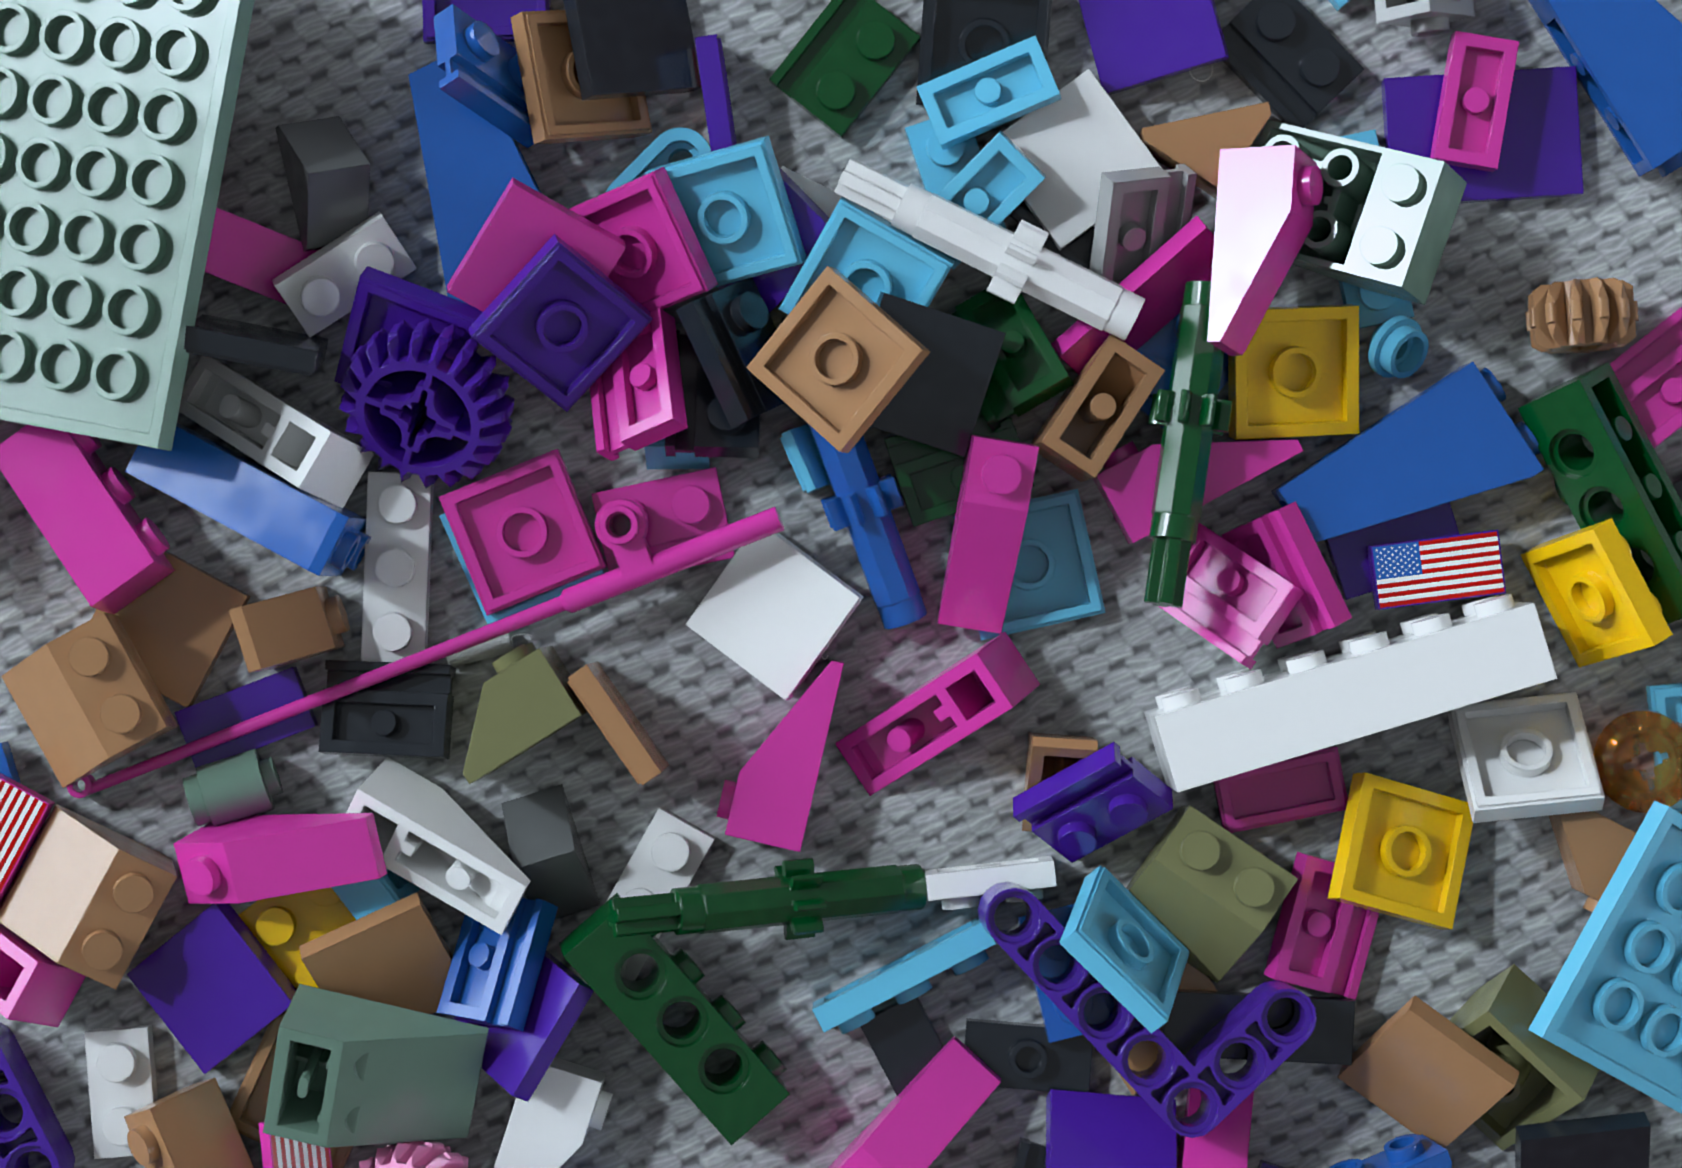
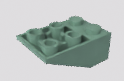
M1267 120L1258 147L1296 145L1317 163L1323 179L1321 202L1318 205H1314L1313 226L1292 265L1369 291L1425 305L1467 182L1444 161Z
M299 984L278 1029L263 1133L325 1148L468 1138L489 1028Z

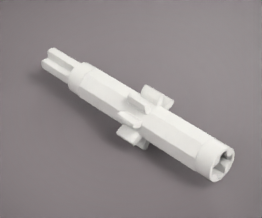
M850 158L834 193L892 221L891 226L911 235L913 238L992 276L993 278L986 291L1012 304H1015L1022 291L1125 341L1145 302V298L1125 289L1123 286L1044 248L1043 245L1049 233L1024 220H1021L1014 233L935 193H931L913 183L908 186L853 158Z

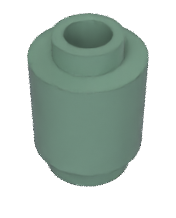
M256 748L196 767L197 774L182 779L188 805L198 827L211 822L215 827L275 809L273 796L283 793L282 784L273 758L268 757L261 760Z

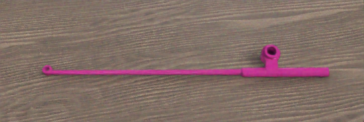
M618 499L609 501L596 514L594 525L596 535L601 543L613 550L619 568L565 588L561 595L97 780L90 774L81 779L85 783L84 790L79 789L78 781L68 786L67 790L75 798L90 796L96 792L561 612L575 613L784 531L782 520L774 506L652 554L646 540L649 522L644 509L631 500ZM619 514L626 515L631 521V529L624 536L618 535L613 529V520Z

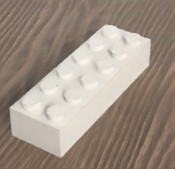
M1512 594L1485 596L1461 604L1464 616L1451 619L1449 613L1438 615L1437 612L1421 615L1400 622L1403 634L1388 638L1386 631L1376 633L1375 630L1338 641L1341 652L1325 657L1324 650L1315 652L1314 649L1279 658L1277 661L1280 671L1263 676L1261 669L1253 670L1252 668L1250 670L1246 668L1217 677L1216 681L1219 689L1201 695L1199 689H1192V686L1155 696L1158 707L1144 711L1165 784L1176 792H1181L1557 679L1535 603L1514 602Z

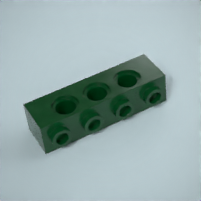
M1606 362L1545 391L1519 407L1518 410L1525 425L1531 430L1539 443L1538 448L1554 477L1555 488L1560 499L1569 506L1580 529L1611 518L1613 519L1619 533L1628 542L1632 557L1650 592L1659 601L1663 617L1667 624L1682 619V501L1610 363ZM1582 436L1590 442L1594 453L1584 445ZM1611 493H1613L1619 498L1623 505V509L1616 505ZM1641 550L1650 557V559L1653 562V566L1646 562V560L1642 556Z
M616 893V894H615L613 897H611L610 899H612V898H622V897H621L618 893ZM608 900L559 943L564 958L732 1146L790 1095L779 1077L787 1070L786 1066L763 1040L755 1047L747 1041L739 1031L746 1023L744 1018L722 993L712 1001L697 983L705 975L681 947L671 954L656 937L658 933L614 938L613 930L608 926L607 915L610 913ZM635 954L651 956L654 959V966L647 977L631 981L621 976L622 965L629 957ZM686 1001L695 1005L694 1016L686 1025L670 1027L663 1023V1015L666 1009L673 1003ZM727 1048L736 1052L735 1061L727 1071L715 1074L704 1069L706 1059L715 1050Z

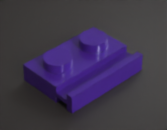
M1115 742L1013 797V817L1019 822L1025 819L1031 823L1032 832L1071 863L1173 809L1172 789L1135 758L1130 757L1126 759L1120 754V746Z

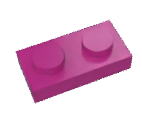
M1455 31L1451 34L1430 158L1444 161L1452 166L1494 172L1498 169L1519 41Z

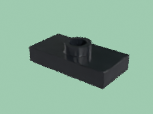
M966 1018L964 1044L1001 1078V1083L997 1087L1047 1092L1050 1089L1089 1092L1093 1045L1084 1035L1048 1043L1043 1024Z

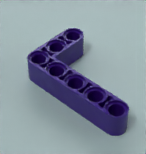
M1003 882L987 889L980 899L978 915L985 931L1156 1114L1181 1136L1195 1138L1204 1136L1212 1131L1310 1037L1315 1029L1317 1017L1315 1007L1310 998L1286 982L1277 980L1267 981L1255 987L1194 1047L1183 1055L1159 1028L1150 1033L1071 954L1069 967L1063 974L1050 978L1040 973L1039 961L1041 955L1049 947L1061 945L1059 942L1065 928L1033 894L1019 884ZM1012 897L1022 899L1027 911L1023 923L1014 930L1006 931L997 928L994 914L1000 902ZM1098 993L1111 994L1114 1001V1009L1109 1019L1095 1025L1087 1023L1084 1019L1083 1011L1088 999ZM1280 998H1291L1295 1010L1292 1020L1283 1028H1270L1267 1020L1270 1006ZM1140 1041H1154L1158 1050L1157 1059L1154 1064L1143 1071L1131 1070L1128 1064V1056L1133 1046ZM1234 1043H1244L1247 1047L1248 1057L1243 1068L1234 1073L1222 1072L1220 1058L1225 1048ZM1188 1088L1199 1089L1201 1103L1196 1113L1184 1118L1175 1117L1172 1105L1177 1094Z

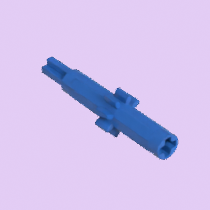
M809 425L834 495L821 499L830 527L834 531L847 528L884 629L898 628L921 619L927 614V610L891 512L892 509L904 506L895 477L891 476L890 473L878 477L864 436L860 438L849 453H842Z

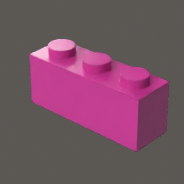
M26 425L0 444V471L89 605L103 612L116 614L175 571L164 555V552L170 548V545L155 523L148 517L141 520L129 503L136 495L125 477L113 466L107 469L95 451L102 447L99 438Z

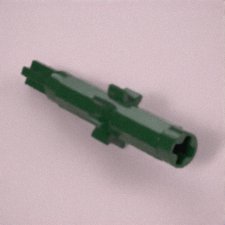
M1210 281L1186 282L1183 305L1180 310L1169 390L1158 389V393L1153 394L1149 424L1164 427L1151 510L1152 520L1149 538L1153 539L1144 602L1161 607L1182 608L1191 545L1196 544L1198 524L1201 519L1212 436H1223V432H1229L1233 402L1218 399L1224 352L1207 342L1211 293Z
M813 858L784 860L782 865L774 867L775 877L698 884L697 886L673 888L670 893L612 898L609 900L610 913L607 915L609 928L613 930L614 938L674 932L676 935L706 934L784 925L785 940L812 938L815 937V933L824 932L823 921L921 910L925 907L927 901V884L924 871L919 864L887 865L814 873Z

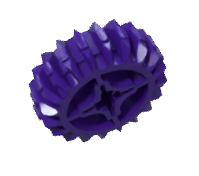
M429 317L419 322L415 329L404 319L400 323L394 324L390 331L381 328L380 331L375 332L364 346H359L351 358L352 364L342 377L340 387L345 392L341 397L339 409L350 414L346 421L345 432L362 435L363 437L359 442L362 447L360 453L374 451L379 456L378 470L389 465L398 468L401 483L411 478L412 474L419 475L425 488L435 484L439 477L450 488L456 482H459L463 475L473 479L475 475L481 473L485 465L495 461L503 448L502 443L506 441L512 430L511 424L513 421L509 417L514 410L515 398L505 394L509 387V375L492 373L496 366V356L487 355L481 357L475 351L478 346L476 340L471 338L462 343V341L456 339L454 323L445 327L441 333L435 331Z

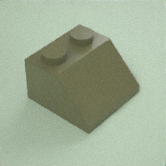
M532 642L527 645L524 643L492 663L498 674L483 683L463 769V775L469 784L489 775L588 713L567 683L570 673L553 646L536 649Z
M1191 805L1180 807L1126 889L1189 950L1187 963L1218 983L1262 934L1298 878Z
M1515 964L1482 985L1449 1020L1520 1072L1515 1087L1473 1123L1502 1151L1515 1144L1516 1126L1550 1122L1584 1101L1600 1070L1528 1030L1547 993Z

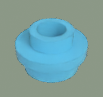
M1404 315L1395 316L1380 325L1372 334L1368 351L1369 365L1374 372L1386 378L1409 377L1421 367L1427 356L1429 348L1428 338L1415 320Z

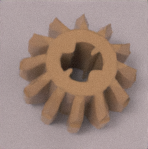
M1616 278L1573 279L1571 281L1553 282L1550 285H1540L1528 296V311L1525 312L1527 332H1530L1531 347L1548 354L1566 353L1568 355L1573 353H1590L1593 351H1609L1611 348L1624 347L1637 337L1636 321H1639L1638 301H1634L1633 285Z

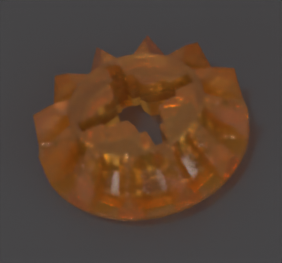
M1642 710L1628 712L1612 720L1601 732L1594 749V759L1604 792L1618 805L1640 813H1648L1654 800L1669 807L1682 799V723L1673 721L1667 716L1662 715L1659 711ZM1640 743H1645V747L1649 752L1659 751L1660 754L1668 753L1669 758L1663 759V763L1654 767L1655 778H1650L1646 769L1635 770V768L1624 770L1623 764L1632 762V758L1640 755Z

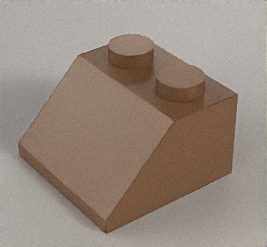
M102 613L45 644L1 676L62 788L72 785L178 727L170 709L116 614Z
M55 804L0 906V923L57 964L116 990L174 884L177 874L171 858Z

